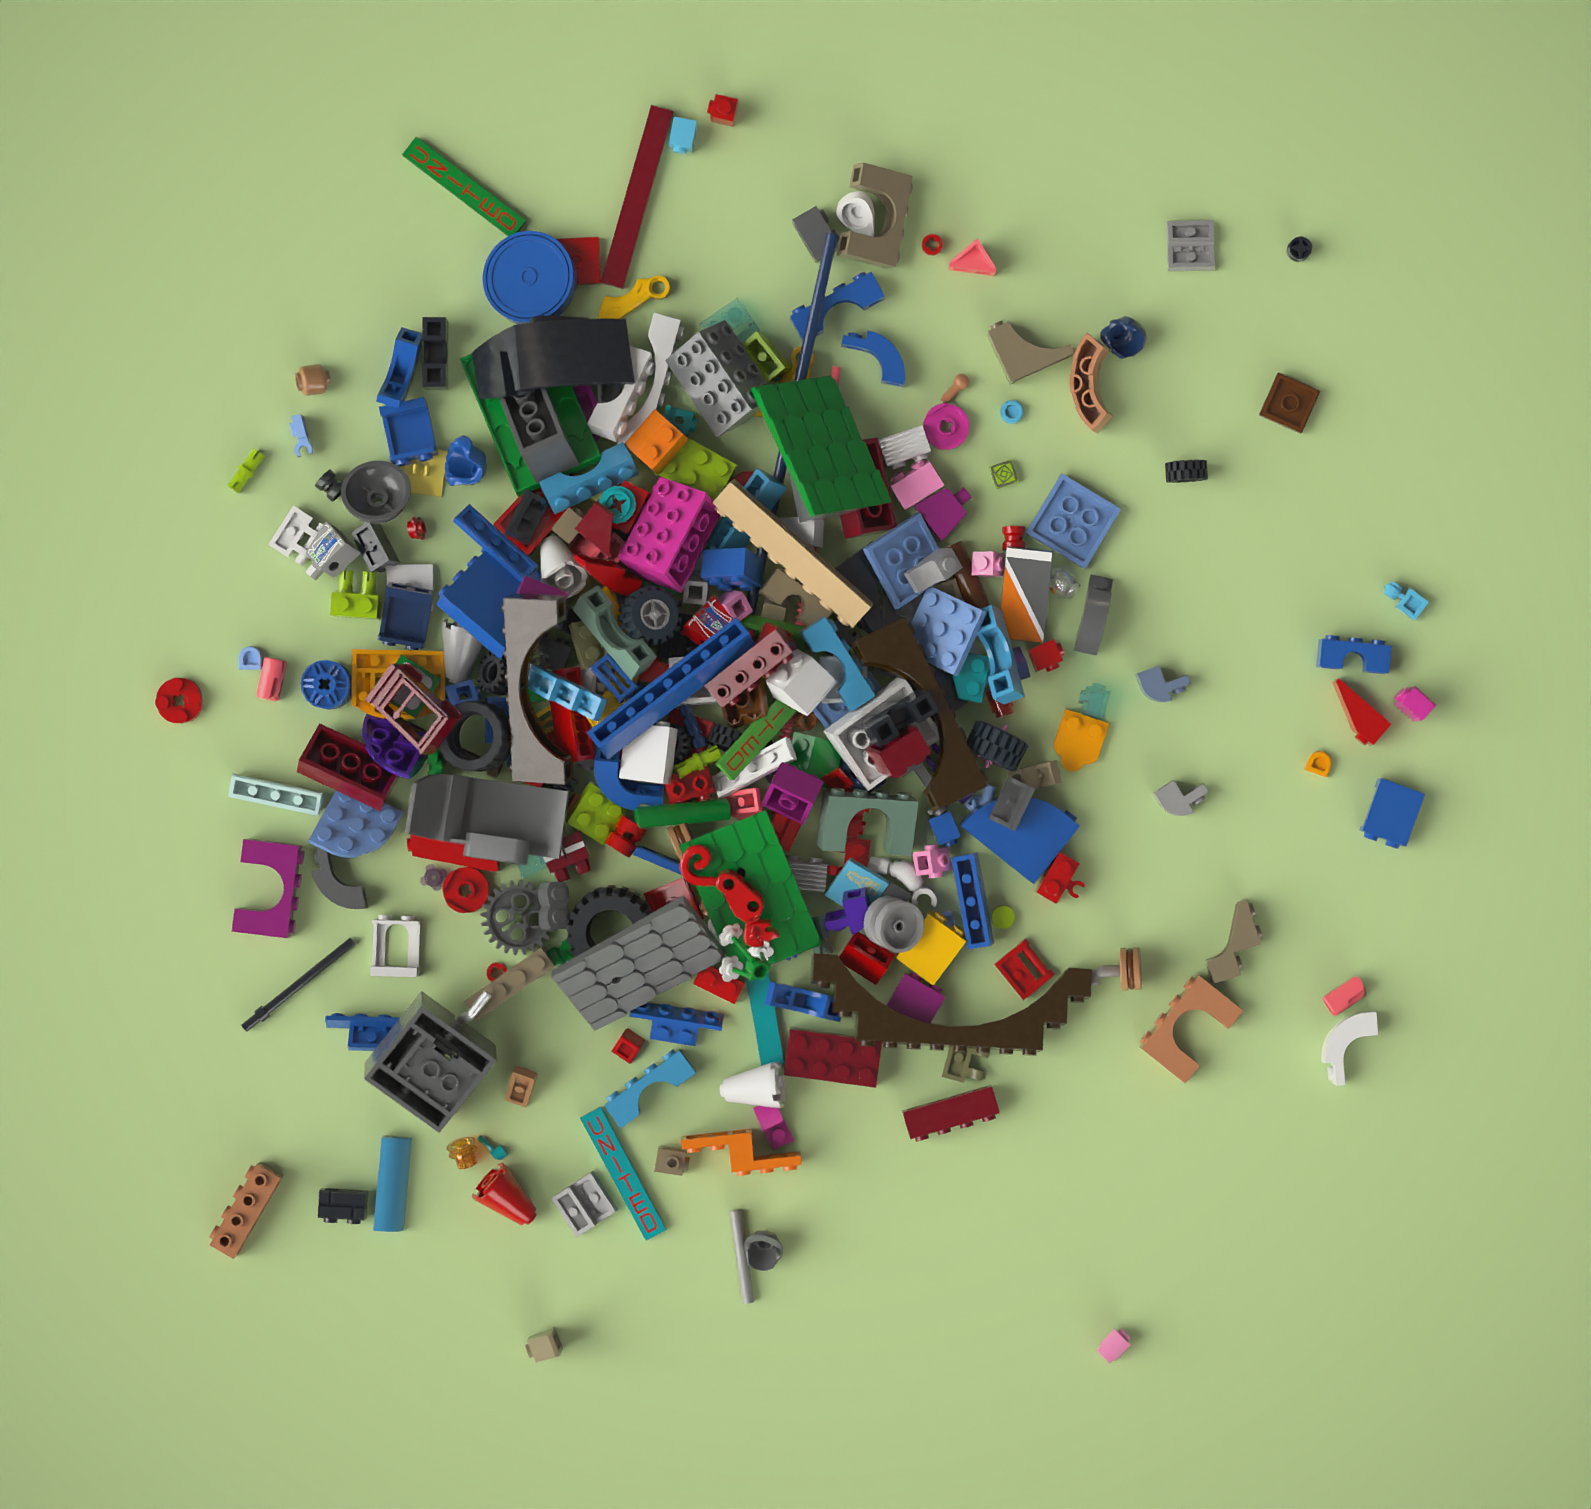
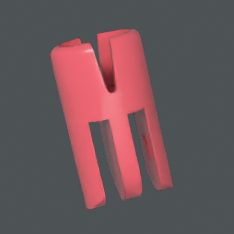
M270 657L264 658L257 697L271 701L279 700L287 666L286 661Z
M1353 977L1323 996V1001L1329 1011L1334 1016H1337L1365 997L1367 992L1362 980L1359 977Z

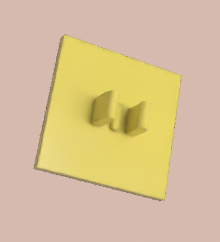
M437 450L438 455H434L432 460L421 462L419 459L411 460L409 465L399 466L409 478L411 493L442 497L445 462L448 451Z

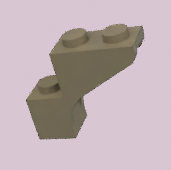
M1247 900L1238 901L1235 905L1229 938L1224 950L1215 957L1205 960L1212 983L1240 976V970L1243 969L1240 957L1235 956L1234 953L1261 945L1259 939L1263 938L1259 925L1255 926L1253 917L1256 916L1252 903L1248 904Z

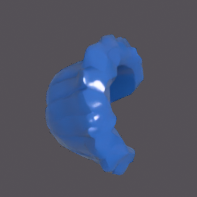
M462 435L456 438L448 449L444 476L450 486L479 483L487 470L486 455L482 450L473 445L469 437Z

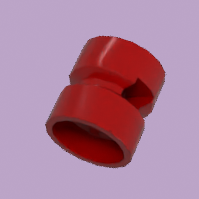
M621 815L615 825L617 830L611 831L605 843L630 858L636 849L635 842H640L647 830L638 827L635 822ZM626 831L630 832L628 839L623 836Z

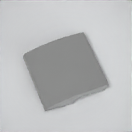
M1213 220L1167 221L1168 271H1205L1215 269Z
M591 1171L551 1198L576 1237L618 1210L594 1171Z

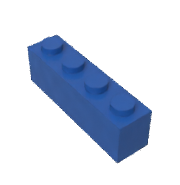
M978 852L954 856L951 860L967 948L969 950L991 946L994 944V937Z

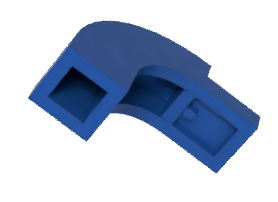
M401 327L395 339L390 367L377 394L376 402L399 408L401 402L405 401L419 360L423 342L422 333Z
M599 748L596 749L595 779L600 790L609 800L630 810H635V807H639V804L650 806L662 805L664 785L639 783L619 778L620 751L607 759Z

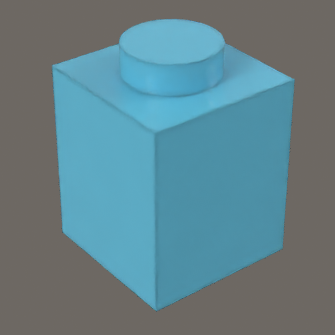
M674 117L669 140V148L673 149V152L686 154L693 151L697 121Z

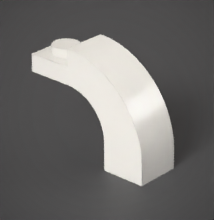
M1375 1011L1350 1014L1338 1021L1328 1032L1322 1047L1321 1062L1331 1063V1066L1327 1069L1329 1081L1332 1080L1334 1085H1345L1343 1057L1347 1046L1359 1037L1378 1035L1377 1014Z

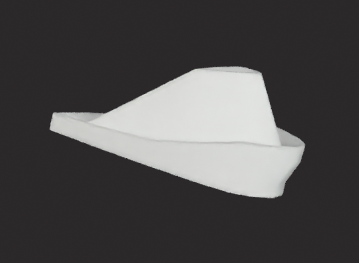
M862 191L851 192L842 197L837 207L836 214L838 219L852 231L874 237L875 211L871 198Z

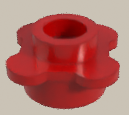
M415 516L407 522L409 536L412 539L421 538V540H424L426 534L425 522L420 517H417V519Z

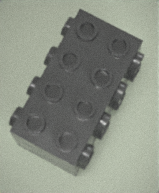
M726 320L699 331L665 360L716 437L743 425L758 413L760 408L750 388L770 385Z

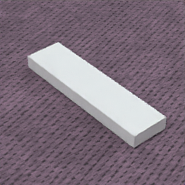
M785 737L761 750L734 781L730 780L722 771L712 776L718 798L723 799L776 771L781 761L789 764L797 760L791 740Z

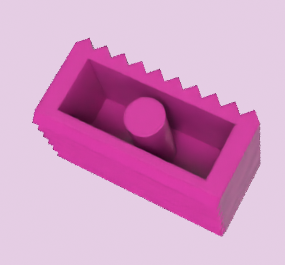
M1416 686L1402 688L1394 697L1396 699L1394 706H1397V709H1401V713L1404 712V716L1408 715V719H1411V722L1424 720L1436 706Z

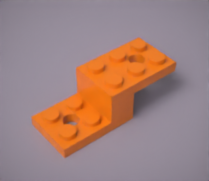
M752 1129L687 1135L681 1138L682 1149H687V1153L700 1152L702 1147H710L711 1150L725 1149V1145L729 1144L731 1172H737V1176L750 1175L751 1170H760V1173L774 1172V1168L783 1167V1171L796 1170L797 1165H802L801 1151L754 1156Z

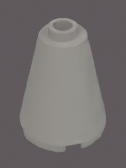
M444 619L442 621L445 676L450 679L449 682L454 684L467 681L483 644L455 620L453 623H448V619Z

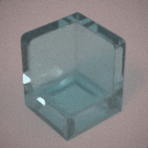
M534 855L528 856L527 865L517 864L522 879L547 868L543 857Z

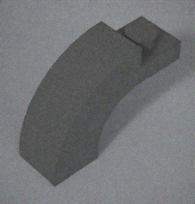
M1090 575L1074 651L1097 656L1109 610L1113 579Z
M317 847V851L314 852V859L316 865H320V870L311 872L315 884L321 893L331 902L344 908H368L364 885L349 886L341 882L333 871L330 853Z

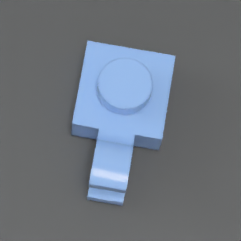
M301 414L292 416L293 422L290 423V429L293 437L297 436L298 443L294 448L296 456L301 457L300 449L303 446L308 448L309 454H313V447L309 442L304 416Z

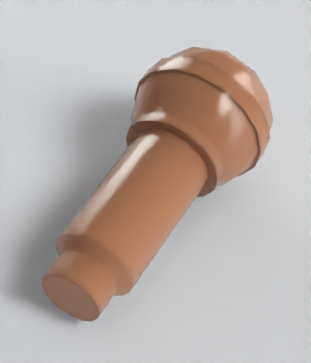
M965 374L956 375L953 385L942 395L940 400L943 403L949 402L960 390L968 387L970 383L969 378Z

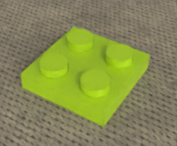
M589 782L567 816L566 822L602 845H605L607 837L611 831H614L616 823L621 815L625 814L627 809L609 800L599 787Z

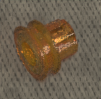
M463 1137L447 1145L446 1149L449 1151V1158L455 1159L458 1169H467L476 1165L475 1152L478 1146L475 1145V1138Z

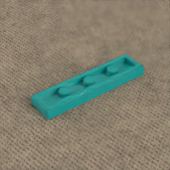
M769 972L761 980L754 979L750 981L746 977L761 1066L771 1062H779L782 1065L784 1064L775 1007L764 1004L770 983Z

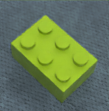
M689 439L660 474H657L655 471L653 472L658 477L706 492L714 501L728 485L737 469V465Z

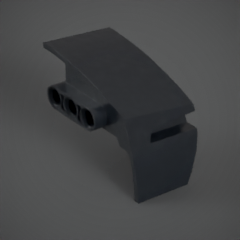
M535 316L529 320V323L515 324L503 330L472 352L479 399L522 396L535 392L534 389L635 383L626 319Z

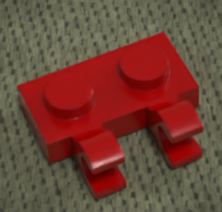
M847 837L845 852H840L845 853L843 866L851 857L867 867L871 840ZM827 865V874L838 875L843 867Z

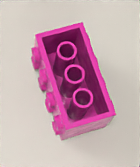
M660 477L653 486L647 503L642 507L641 514L636 524L633 525L628 540L622 546L618 558L636 577L681 593L721 515L715 510L716 506L706 492Z

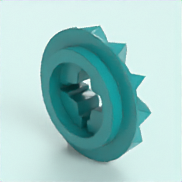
M610 487L603 492L599 500L601 504L615 514L612 523L627 522L634 515L636 508L635 496L625 487ZM613 497H615L620 502L625 501L624 504L621 505L622 513L618 511L616 508L611 509L612 506L615 505V500Z

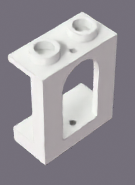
M378 915V919L372 920V923H374L373 956L370 976L419 977L421 921H416L415 916H401V920H392V915ZM393 924H402L408 931L407 967L385 966L386 932Z

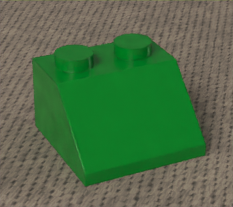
M794 732L792 746L797 760L789 764L794 765L797 769L807 774L815 775L819 780H822L821 778L826 774L841 767L842 757L829 740ZM824 782L822 787L829 788Z

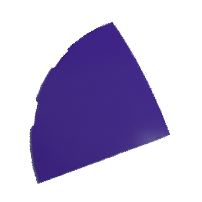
M366 714L362 735L366 750L372 759L385 770L407 779L414 777L425 764L428 754H420L419 750L387 719ZM417 732L422 738L424 737L425 733Z

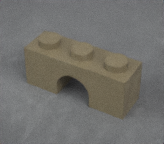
M778 568L774 569L759 591L760 594L777 606L781 605L789 595L798 597L802 603V611L797 620L805 626H809L821 617L828 619L833 612L832 609L829 611L820 604L821 599L816 595H810L802 587V582L799 584L788 576L784 568L781 570Z

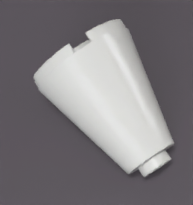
M549 536L540 544L541 582L568 593L567 598L572 597L585 587L586 578L588 579V574L574 559L575 555L560 537Z
M771 1062L725 1078L723 1083L720 1084L721 1097H725L727 1102L772 1108L784 1107L781 1101H785L786 1098L784 1075H779L778 1069L782 1068L779 1062Z

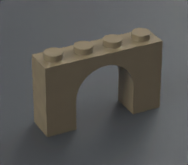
M864 162L853 164L849 187L877 196L884 205L886 221L882 231L875 237L853 231L842 232L840 234L837 256L882 268L896 267L900 258V241L904 236V219L908 214V198L913 188L911 175Z
M543 946L464 1002L470 1009L484 990L492 995L475 1016L478 1021L554 968L556 964L546 946Z

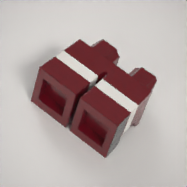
M581 831L563 838L561 859L543 857L549 872L554 874L558 882L571 879L567 866L575 864L579 875L591 871L588 860L590 855Z

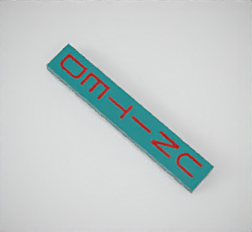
M601 1106L580 1117L644 1239L647 1241L665 1231L666 1227Z

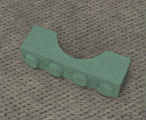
M596 586L581 595L573 608L574 612L630 680L647 671L656 655L643 639H633L621 630L613 614L612 602L601 588Z

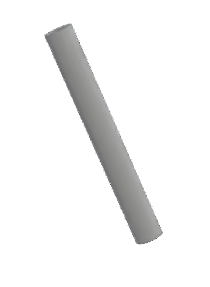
M741 1209L730 1211L742 1303L748 1304L753 1303L754 1298L749 1264L743 1249L745 1234Z

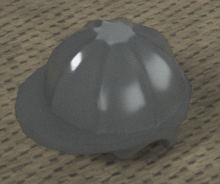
M758 1230L745 1240L743 1249L746 1253L747 1262L756 1270L768 1271L773 1269L778 1260L783 1256L782 1244L773 1232Z

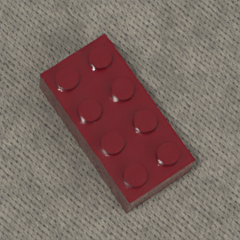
M878 438L863 439L862 441L866 443L876 470L879 469L890 496ZM892 502L840 515L845 539L881 534L897 526Z
M321 723L317 726L299 758L297 773L380 812L400 777L385 770L374 761L367 752L365 744Z
M790 1027L784 1075L876 1088L882 1044L874 1043V1047H861L860 1042H854L855 1036Z

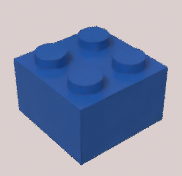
M747 548L703 550L701 577L708 581L710 585L716 586L719 591L731 592L732 588L752 591L754 587H762L764 560Z

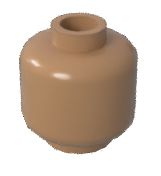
M320 364L302 366L299 368V372L295 373L297 389L302 391L305 396L323 394L326 392L327 385L331 384L329 371H324Z

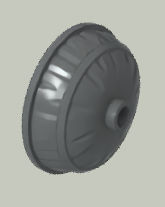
M370 461L355 467L347 474L341 487V497L345 508L361 521L373 524L385 523L396 518L404 510L411 496V485L406 473L397 465L386 461Z

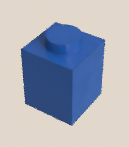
M950 811L928 819L938 845L944 844L946 848L958 843L956 838L961 836Z

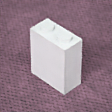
M657 721L656 726L652 725L627 744L622 751L619 778L671 785L678 729L671 728L670 723Z

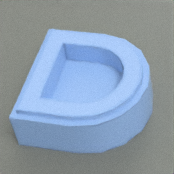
M252 646L242 649L239 654V670H262L263 655L261 651Z

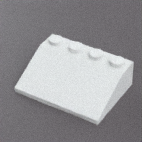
M897 677L876 692L875 697L857 709L850 711L824 730L825 735L835 750L868 791L888 776L878 772L865 749L871 746L872 743L861 724L913 693L908 682L902 678ZM930 717L921 723L915 722L908 725L919 730L928 747L939 740L937 727Z

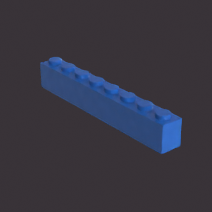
M737 618L733 619L587 732L605 757L607 759L611 758L744 655L756 643Z

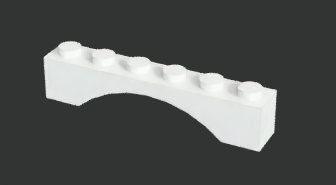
M657 313L653 314L648 338L655 356L654 383L649 397L642 408L626 422V430L623 435L619 436L617 445L622 442L625 445V442L653 410L663 407L666 394L662 393L664 384L669 385L672 372L668 371L669 366L665 360L677 351L675 349L676 341H681L684 327H681V320ZM625 445V447L627 448L628 452L633 453V452Z

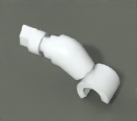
M870 857L868 864L870 870L882 875L890 873L891 877L897 878V881H901L909 891H913V905H918V896L920 894H928L932 900L931 906L935 908L938 899L937 893L933 888L922 885L924 881L921 875L916 876L913 863L903 859L902 861L894 860L893 863L888 858Z

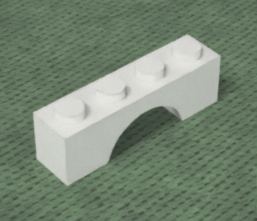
M630 346L635 383L625 384L622 393L613 401L598 403L587 423L592 434L615 442L618 441L620 435L624 434L627 427L626 422L629 416L635 412L636 401L639 395H643L647 378L655 370L652 354Z

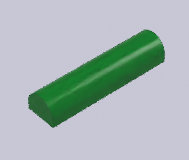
M728 799L635 807L634 819L640 828L729 820L730 806Z

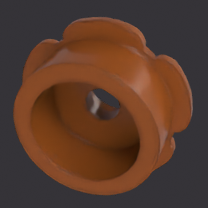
M800 712L795 715L794 721L797 723V728L800 731H810L815 727L817 718L813 712L808 716Z

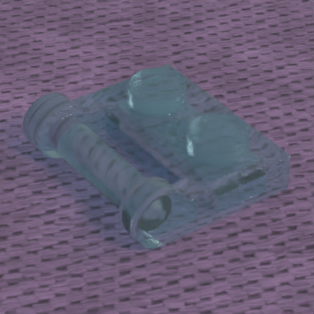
M738 297L700 323L701 328L704 330L726 320L734 330L746 322L748 328L737 335L741 343L746 341L756 331L761 332Z

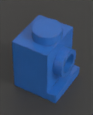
M472 679L445 686L446 699L454 706L458 703H464V701H479L482 699L478 686L474 687ZM466 696L468 699L460 700V697Z

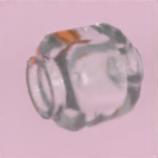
M1065 565L1057 568L1052 567L1049 591L1060 599H1071L1080 589V577Z

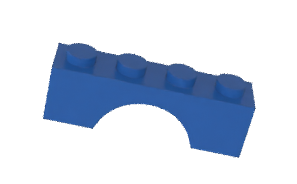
M862 272L853 278L854 282L848 285L842 283L832 289L834 291L832 294L824 297L816 336L824 333V317L833 306L840 303H852L866 310L884 300L885 296L872 272L868 274ZM804 305L792 311L793 315L790 316V320L802 342L810 311V306L805 308Z

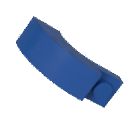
M869 330L867 331L866 339H862V335L849 332L848 336L843 335L841 347L867 352L878 360L882 369L881 383L904 388V364L898 350L889 340Z
M770 981L764 1004L840 1022L841 1017H838V1013H832V995Z

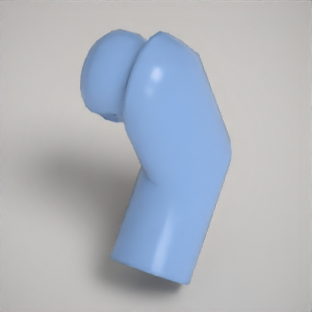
M987 784L988 786L984 788L982 795L970 797L966 801V807L972 811L982 803L993 799L997 788Z

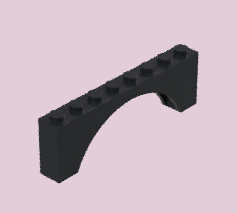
M862 548L835 569L874 603L856 624L861 630L864 629L867 634H871L886 626L879 608V579ZM934 669L936 674L934 678L937 684L943 687L948 706H951L954 711L958 710L968 701L957 698L952 674ZM910 685L913 692L916 691V689L912 685ZM933 715L930 716L932 721L935 722Z

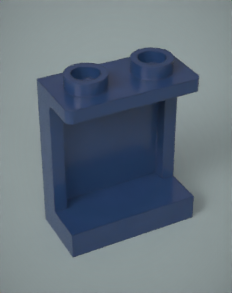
M388 582L377 640L382 641V644L388 646L400 644L405 645V648L409 650L423 649L426 642L435 590Z

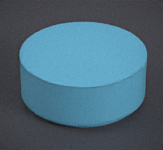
M1006 401L1000 409V416L1004 422L1015 424L1023 416V407L1018 401Z

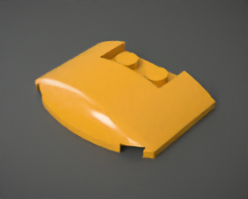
M352 649L351 705L369 715L386 719L365 699L389 666L395 664L401 654L441 679L433 693L441 701H444V651ZM391 703L389 704L394 711H398V707ZM425 704L417 718L427 716L433 711ZM401 712L400 717L405 720L415 719L406 712Z

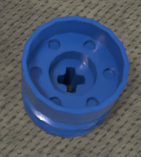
M330 660L316 661L304 671L301 679V690L305 699L313 706L327 710L338 709L347 704L351 698L352 675L340 663ZM323 679L331 681L329 683V686L331 687L329 690L321 688L323 686Z

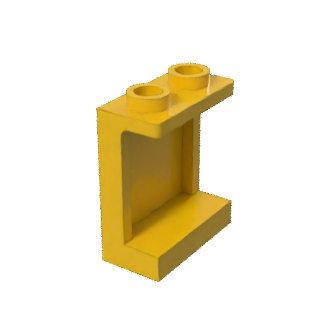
M930 910L924 919L923 935L918 944L911 950L903 953L898 952L896 959L934 985L966 943L965 931L957 925L951 926L946 922L947 918L938 911L934 913Z

